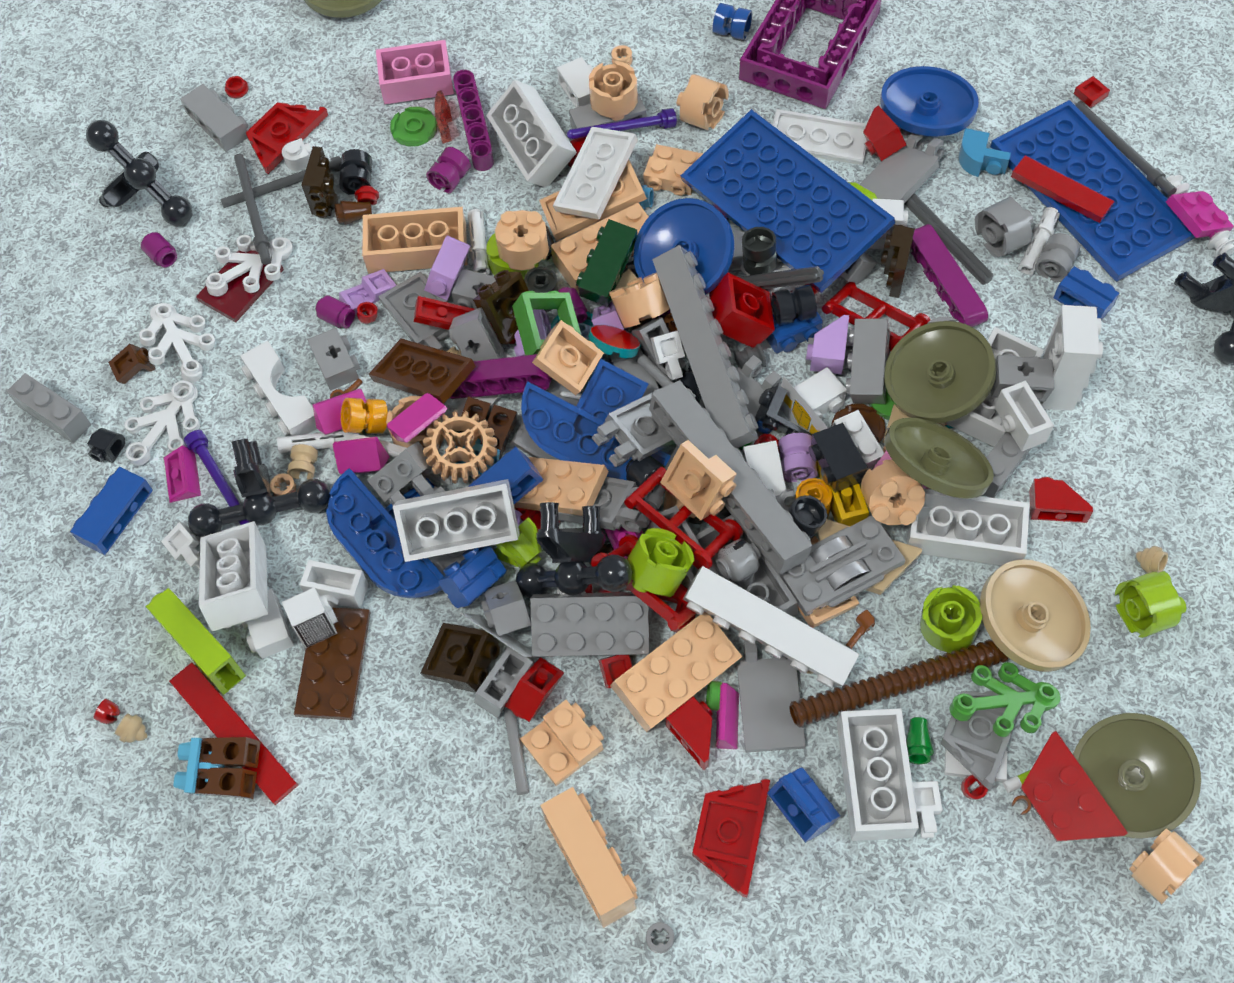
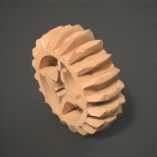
M454 410L452 418H448L447 415L443 414L442 423L434 420L433 426L435 429H427L428 437L423 439V444L426 446L423 449V454L428 457L426 463L429 466H433L432 470L435 475L441 473V478L444 481L449 476H452L454 484L457 483L458 478H463V482L467 484L468 476H472L476 480L479 478L478 471L483 473L488 470L486 465L493 466L494 459L492 457L497 455V449L495 448L497 438L493 437V428H487L488 422L486 420L479 422L477 414L469 418L468 412L465 411L462 417H458V413ZM479 438L483 447L479 455L476 456L472 447ZM445 439L448 447L445 449L446 453L441 456L438 448L441 441ZM459 461H464V462H466V463H463V464H455L456 462H459Z

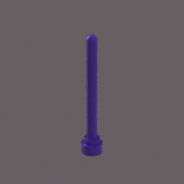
M673 108L662 109L656 116L570 129L567 132V137L569 139L587 137L591 127L615 131L655 125L664 127V129L673 128L677 124V116Z
M194 430L188 433L184 438L187 448L199 455L229 507L239 505V500L207 449L208 439L202 430ZM248 520L238 521L240 525L250 523Z

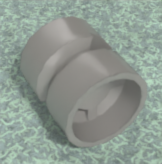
M1063 233L1051 235L1035 265L1038 275L1047 279L1050 275L1052 276L1050 280L1061 282L1070 272L1072 264L1080 251L1078 241L1072 236Z

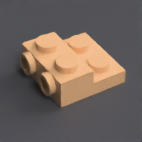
M656 144L653 155L649 157L643 174L644 185L653 188L654 191L662 189L671 191L675 195H691L693 189L682 181L680 175L701 157L703 153Z
M561 320L552 328L532 363L574 395H577L581 392L604 352L598 349L593 342L588 341L576 332L572 326Z
M687 440L678 448L660 483L700 520H703L710 514L713 516L717 515L723 509L725 503L722 501V498L727 497L735 489L736 483L733 480L737 473L717 455L708 459L697 447Z
M567 700L543 716V722L520 738L522 744L555 786L559 785L603 751L601 741L604 737L595 725L588 727L583 721L586 715L576 702L570 705Z

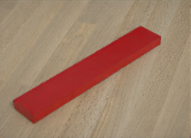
M193 662L169 680L217 738L248 737L260 741ZM262 742L260 743L258 767H242L243 769L257 772L256 784L274 805H277L299 786Z

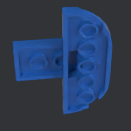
M602 359L599 360L576 406L527 381L521 402L523 422L531 439L549 455L563 461L605 465L609 471L606 477L627 480L626 466L632 457L625 463L615 467L609 458L611 455L616 454L614 449L621 445L618 440L613 437L609 442L598 446L592 437L598 433L597 428L606 422L605 419L609 413L642 398L649 384ZM661 450L650 455L664 466L667 465L671 455Z
M350 468L347 469L331 488L328 509H326L329 526L337 541L377 587L389 594L404 598H419L441 591L442 588L438 582L443 577V574L429 558L405 562L393 505L390 504L384 508ZM426 478V481L434 488L435 485ZM414 487L403 495L405 499L420 497Z

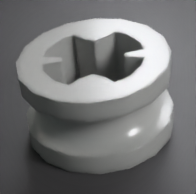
M662 922L652 924L646 932L647 946L655 953L662 954L669 951L674 944V933L671 927ZM663 930L668 933L666 935V939H669L668 943L664 945L660 942L657 946L654 945L652 941L655 939L654 936H651L654 931L657 933H661Z

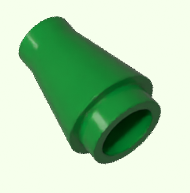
M922 717L910 719L906 743L909 762L912 764H927L931 761V756L934 754L928 730V721Z

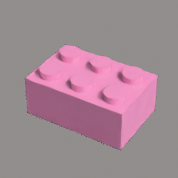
M445 40L376 50L379 85L384 104L454 94Z

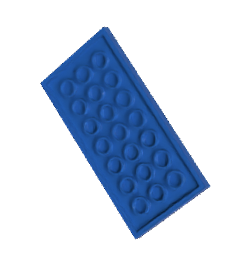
M1070 100L995 138L991 142L990 147L992 149L1011 153L1008 167L1012 171L1026 155L1114 201L1111 209L1103 220L1098 223L1027 186L1047 208L1052 207L1058 210L1057 213H1060L1058 220L1116 282L1195 238L1166 203L1168 199L1147 180L1128 158Z
M752 109L680 175L685 184L743 231L746 232L754 227H765L772 230L776 236V256L791 270L814 266L823 269V280L817 283H809L820 293L828 288L895 224V217Z

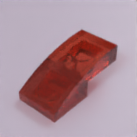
M442 90L437 91L435 97V117L439 135L444 144L452 141L447 124L452 121L450 106Z

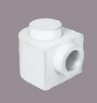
M301 138L287 143L283 147L282 155L286 166L290 170L300 171L306 169L312 150L310 144H304Z

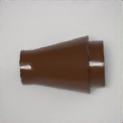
M340 201V203L334 205L338 224L344 223V225L363 219V215L372 214L370 202Z

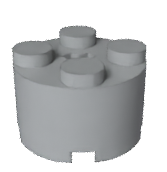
M1008 197L983 209L975 216L977 235L982 234V237L987 242L983 244L984 247L995 258L1005 256L1032 241L1031 224L1033 223V216L1029 210H1024L1012 197Z

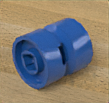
M720 3L715 12L712 31L724 36L730 33L732 38L745 40L744 31L749 32L753 12L752 10L740 7L735 10L732 5Z

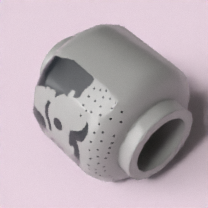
M738 539L719 550L716 566L723 578L739 582L758 571V559L761 558V555L755 544H749L743 539Z

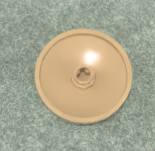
M1014 560L999 567L984 583L980 596L982 620L992 641L1008 658L1031 670L1051 672L1065 668L1083 654L1090 638L1089 613L1076 587L1059 571L1034 560Z

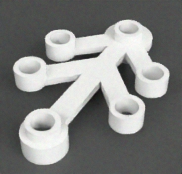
M241 235L237 238L236 242L240 251L256 250L250 236ZM283 237L275 238L269 242V253L272 260L271 264L264 268L266 278L270 281L278 280L281 277L280 267L282 260L287 259L293 250L291 241ZM224 246L216 249L215 255L219 263L234 262L241 264L223 274H210L206 280V287L210 295L221 296L225 294L228 290L227 283L250 271L249 276L243 279L245 291L254 293L259 290V278L263 267L259 254L234 253Z
M167 303L153 306L150 311L153 321L148 329L140 331V343L144 346H152L155 344L156 335L162 327L165 328L166 333L158 346L149 350L150 363L154 365L164 363L165 355L173 344L182 362V379L191 383L199 381L202 377V365L197 360L192 359L184 342L198 346L204 351H209L215 345V338L211 334L198 336L178 329L175 323L189 327L193 332L198 333L205 328V319L200 315L190 318L178 314L176 309ZM201 322L200 325H195L194 323Z
M185 380L179 381L173 385L172 392L156 397L143 398L140 402V407L145 413L154 412L158 406L170 405L166 410L138 418L130 417L126 420L125 428L131 434L138 433L143 427L155 424L142 442L132 443L126 449V456L133 465L141 466L149 461V451L166 428L169 436L168 448L171 452L177 449L172 448L176 442H180V446H185L183 439L180 438L176 414L181 407L185 417L183 421L184 429L190 433L200 428V422L195 417L192 404L198 396V390L193 383ZM183 392H188L186 395L181 396ZM153 402L151 407H144L146 403ZM190 422H196L193 427H187ZM132 423H138L136 427L129 428ZM143 453L141 457L135 458L137 454Z

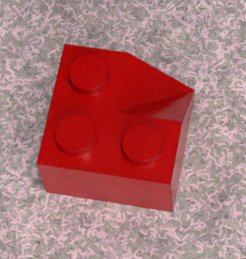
M727 273L719 285L709 293L710 300L714 306L712 314L714 319H717L720 323L723 335L754 348L757 344H761L775 330L769 291L731 273Z

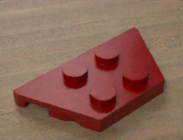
M277 102L246 132V136L267 174L284 159L282 149L287 143L301 138L303 141L328 116L325 107H319V110H309L306 108V105H289L288 103Z
M1054 731L1020 789L1030 800L1032 807L1056 842L1123 837L1128 834L1057 731Z
M763 779L759 783L743 786V784L734 786L726 791L717 790L705 793L692 852L694 858L742 897L746 898L748 897L768 795L767 792L770 785L769 779Z

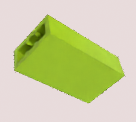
M170 588L155 595L151 602L145 606L164 630L223 695L246 676L232 656Z

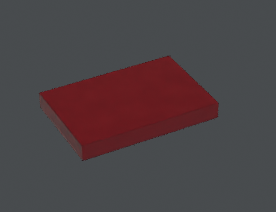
M238 250V251L236 252V253H247V254H259V253H258L257 251H255V250H250V251H247V252H242V251ZM228 262L218 273L223 274L241 263ZM263 264L258 291L254 293L245 291L243 279L249 276L250 271L228 282V290L225 294L212 296L208 293L205 286L196 298L202 304L236 323L273 281L266 278L264 268L267 265ZM281 265L280 272L282 273L284 269Z

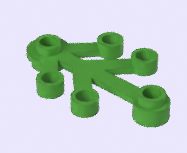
M1003 663L998 671V676L1002 681L1006 683L1012 682L1026 692H1017L991 677L992 673L989 668L979 665L975 667L971 674L972 681L976 685L985 686L999 695L973 698L969 694H959L952 700L949 711L955 719L968 721L977 710L1007 707L1003 715L999 716L993 724V731L998 736L1007 737L1014 728L1013 721L1022 705L1033 704L1030 712L1024 715L1020 726L1027 733H1035L1041 725L1043 712L1057 707L1061 697L1059 691L1053 685L1046 682L1034 683L1018 674L1019 670L1013 663ZM1000 724L1005 725L1007 729L1002 728Z

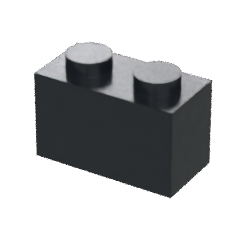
M843 423L812 434L811 446H809L810 456L814 462L818 461L821 467L822 478L826 485H831L834 493L862 482L868 467Z

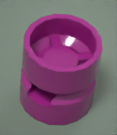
M446 147L438 157L437 162H434L427 171L426 177L434 188L441 190L442 187H445L446 189L443 192L450 194L459 184L460 179L468 172L471 163L460 150L454 147Z

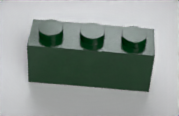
M608 219L605 227H600L596 241H598L595 249H591L587 256L586 263L588 266L585 272L581 271L577 278L576 286H578L580 297L606 307L609 306L612 300L609 293L617 288L632 255L638 237L637 229Z

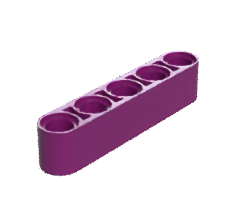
M459 70L454 74L453 81L472 164L478 171H487L493 167L494 159L475 77L470 70Z
M930 224L916 228L911 244V254L916 262L921 263L923 266L924 274L929 282H933L937 289L935 291L941 300L945 301L949 306L948 311L952 317L957 319L958 322L971 327L987 322L988 311L934 228Z
M537 354L474 361L476 367L450 398L459 399L468 398V396L480 397L522 393L527 381L543 390H547L552 377L532 363Z

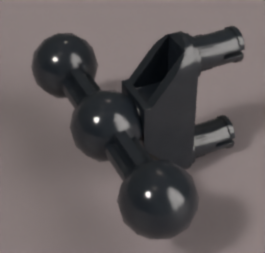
M95 120L89 124L86 130V140L90 147L100 152H108L124 168L102 191L99 203L103 207H119L139 190L145 189L161 205V215L165 222L178 227L184 226L190 221L192 217L190 202L182 196H172L156 180L159 163L154 155L149 152H142L134 158L118 142V131L112 123L106 120Z
M1227 253L1217 256L1212 264L1214 268H1217L1224 274L1218 278L1201 284L1187 271L1177 276L1174 284L1190 296L1192 304L1201 309L1222 311L1224 313L1230 311L1234 318V260ZM1234 320L1230 331L1222 333L1214 343V354L1219 361L1226 364H1234Z
M247 438L232 441L237 464L233 472L241 496L245 498L243 504L218 509L212 504L201 503L190 511L188 526L196 536L204 537L219 532L222 525L243 520L255 521L256 525H266L275 518L276 513L301 507L309 513H319L328 507L331 490L322 480L308 479L299 486L296 492L273 497L269 494L271 489L268 468L265 464H262L257 441L249 442Z
M540 503L541 529L536 533L537 541L550 556L552 563L560 564L556 570L547 571L544 566L537 563H529L522 566L517 572L515 581L523 596L531 598L533 594H546L549 588L558 587L562 593L574 596L584 592L589 584H599L602 589L609 592H618L627 588L631 582L633 571L626 558L612 554L602 558L597 566L587 567L585 563L591 562L592 557L605 543V534L601 531L600 506H582L583 532L579 533L562 532V529H559V503Z

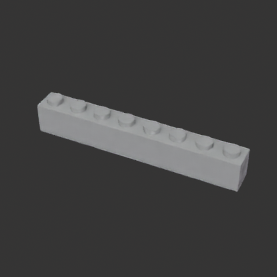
M678 245L652 260L705 408L716 426L725 432L732 446L738 449L759 439L755 430L758 428V424L751 413L749 414L746 405L749 404L746 393L742 389L740 390L737 381L740 380L737 369L731 366L729 347L721 339L720 334L723 333V330L718 320L713 317V303L708 296H705L703 290L706 288L705 282L695 269V266L698 265L697 260L691 251L687 252L682 246Z
M679 380L652 393L649 410L678 447L683 442L689 440L708 459L717 455L737 473L733 480L736 483L735 489L727 497H723L722 501L778 575L806 561L813 546L809 536L798 528L791 514L778 503L775 494L765 487L758 473L749 467L743 459L741 452L728 441L725 432L712 421L709 412L702 408L695 400L692 391L686 388Z

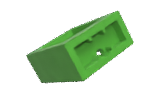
M526 291L521 293L512 306L525 356L538 354L541 345L545 341V339H540L533 310L557 309L560 321L562 320L564 323L572 326L581 335L570 293H559L558 291L535 293L534 291Z

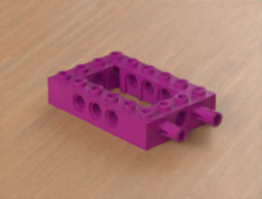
M775 0L740 58L739 80L826 109L878 17L881 0ZM806 8L844 20L842 24L839 23L833 40L830 39L824 56H820L818 68L810 66L804 61L799 62L784 57L785 55L781 54L782 49Z

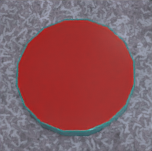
M592 326L588 335V341L593 342L604 354L612 355L613 352L620 353L619 357L621 358L636 356L641 344L634 335L614 326Z

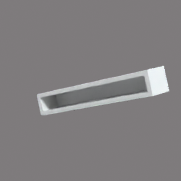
M703 566L698 570L683 600L688 602L686 607L700 615L703 612L710 614L714 617L712 622L728 630L730 626L740 631L738 636L751 644L758 641L766 646L764 651L778 659L783 655L792 661L790 666L805 674L808 670L818 675L816 680L829 688H832L833 685H844L859 656L855 651Z

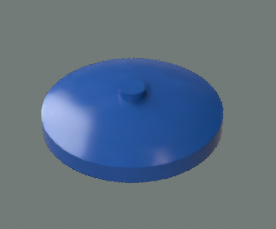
M916 66L902 69L892 74L885 81L882 87L880 104L882 110L898 127L923 136H947L964 130L973 122L977 113L979 99L973 86L958 74L937 67Z
M683 198L668 202L655 210L647 218L638 233L634 246V265L638 277H641L643 280L646 276L657 273L652 259L680 245L687 252L691 251L694 254L698 264L695 266V269L705 282L706 288L703 290L705 295H707L719 285L731 266L734 256V236L731 226L719 210L703 200Z

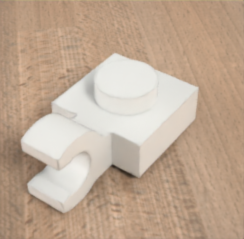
M678 331L650 338L657 364L665 363L666 376L670 380L683 377L678 358L685 357Z
M179 522L161 542L175 560L183 562L185 559L191 567L196 565L200 569V552L195 549L200 541L191 532L187 524Z
M938 781L912 782L916 813L920 819L921 838H934V833H937L934 815H939L943 811Z

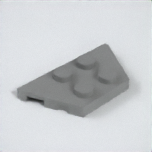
M976 691L960 692V694H969L973 698L999 695L993 691H986L984 693ZM1007 707L977 710L968 721H959L951 715L941 741V745L990 790L994 784L1012 734L1011 731L1009 736L1001 737L993 731V724L999 716L1003 715ZM1018 714L1016 715V717H1015V719H1014V721H1013L1014 725H1015V723H1016ZM1000 724L1002 728L1007 729L1005 725Z

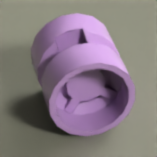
M792 433L779 440V454L782 459L781 467L785 481L797 482V479H801L802 482L817 476V463L812 460L809 453L811 435Z

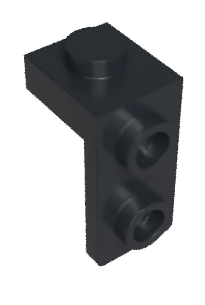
M778 385L766 389L759 398L760 406L755 418L762 421L764 427L773 431L779 430L785 436L792 433H806L812 436V433L777 415L788 390Z

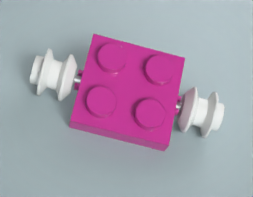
M1171 175L1166 178L1177 188L1173 195L1167 197L1166 203L1195 238H1210L1207 248L1209 250L1216 249L1215 257L1223 253H1227L1230 256L1234 252V239L1229 240L1228 238L1234 225L1228 220V215L1216 206L1213 198L1204 191L1187 193L1190 185L1189 183L1181 184L1183 180L1182 175Z

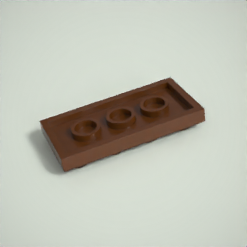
M400 338L372 369L369 376L374 382L417 396L429 393L444 404L476 365L471 358Z
M332 607L338 622L333 624L337 634L306 648L294 709L295 717L353 720L371 614L369 609Z

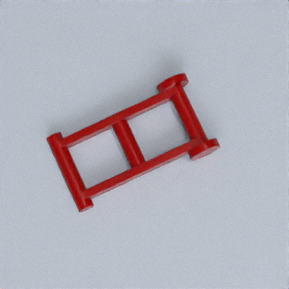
M848 282L821 308L824 314L832 313L839 318L843 315H849V323L855 325V319H879L886 315L908 326L909 329L902 336L890 331V351L893 350L895 345L905 335L920 326L926 325L931 320L929 316L923 313H918L913 317L857 288L854 282ZM850 296L874 310L864 318L839 304Z
M660 467L624 500V504L629 509L635 507L658 527L677 535L675 540L681 545L685 541L693 552V565L697 569H700L702 566L710 569L713 565L711 559L730 539L733 541L738 540L743 535V530L732 519H726L723 522L716 515L710 514L703 520L720 534L703 549L678 528L692 514L685 505L668 520L643 500L658 484L671 493L660 483L667 471L665 468Z
M631 534L625 535L620 539L619 547L609 554H596L591 560V566H597L602 558L612 554L629 557L638 538ZM632 579L627 586L628 590L665 619L671 630H677L697 614L687 607L679 613L675 612L654 593L636 590L632 585ZM680 584L674 595L687 605L688 602L683 600L688 589Z

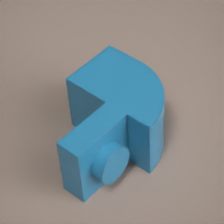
M965 128L958 156L962 168L976 177H979L980 170H985L992 175H1005L1011 153L986 148L990 133Z

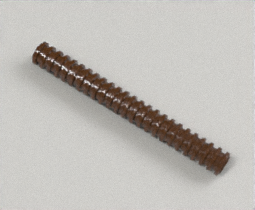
M988 639L984 643H977L976 646L969 645L968 649L963 647L960 651L953 650L951 654L948 652L944 653L943 657L937 655L935 659L928 658L926 662L923 660L919 661L918 665L912 663L909 667L903 666L901 670L896 668L892 673L887 671L884 673V676L877 674L876 678L871 676L868 677L867 681L861 679L859 684L852 682L850 686L843 685L842 689L839 687L834 688L833 692L826 690L824 695L817 693L816 697L810 695L807 700L804 698L799 699L798 703L791 701L789 706L790 714L795 725L800 728L803 727L804 723L807 725L812 724L813 720L819 722L821 717L824 719H828L830 715L835 717L841 711H847V709L850 711L855 710L856 706L863 708L864 704L869 706L873 704V701L879 703L882 698L888 700L890 696L897 697L899 693L904 695L907 693V690L913 692L916 688L922 689L924 685L929 687L933 683H940L941 680L948 681L949 677L954 679L958 675H965L966 672L973 673L975 667L979 665L988 668L991 664L998 665L999 662L1004 663L1008 660V657L992 640Z

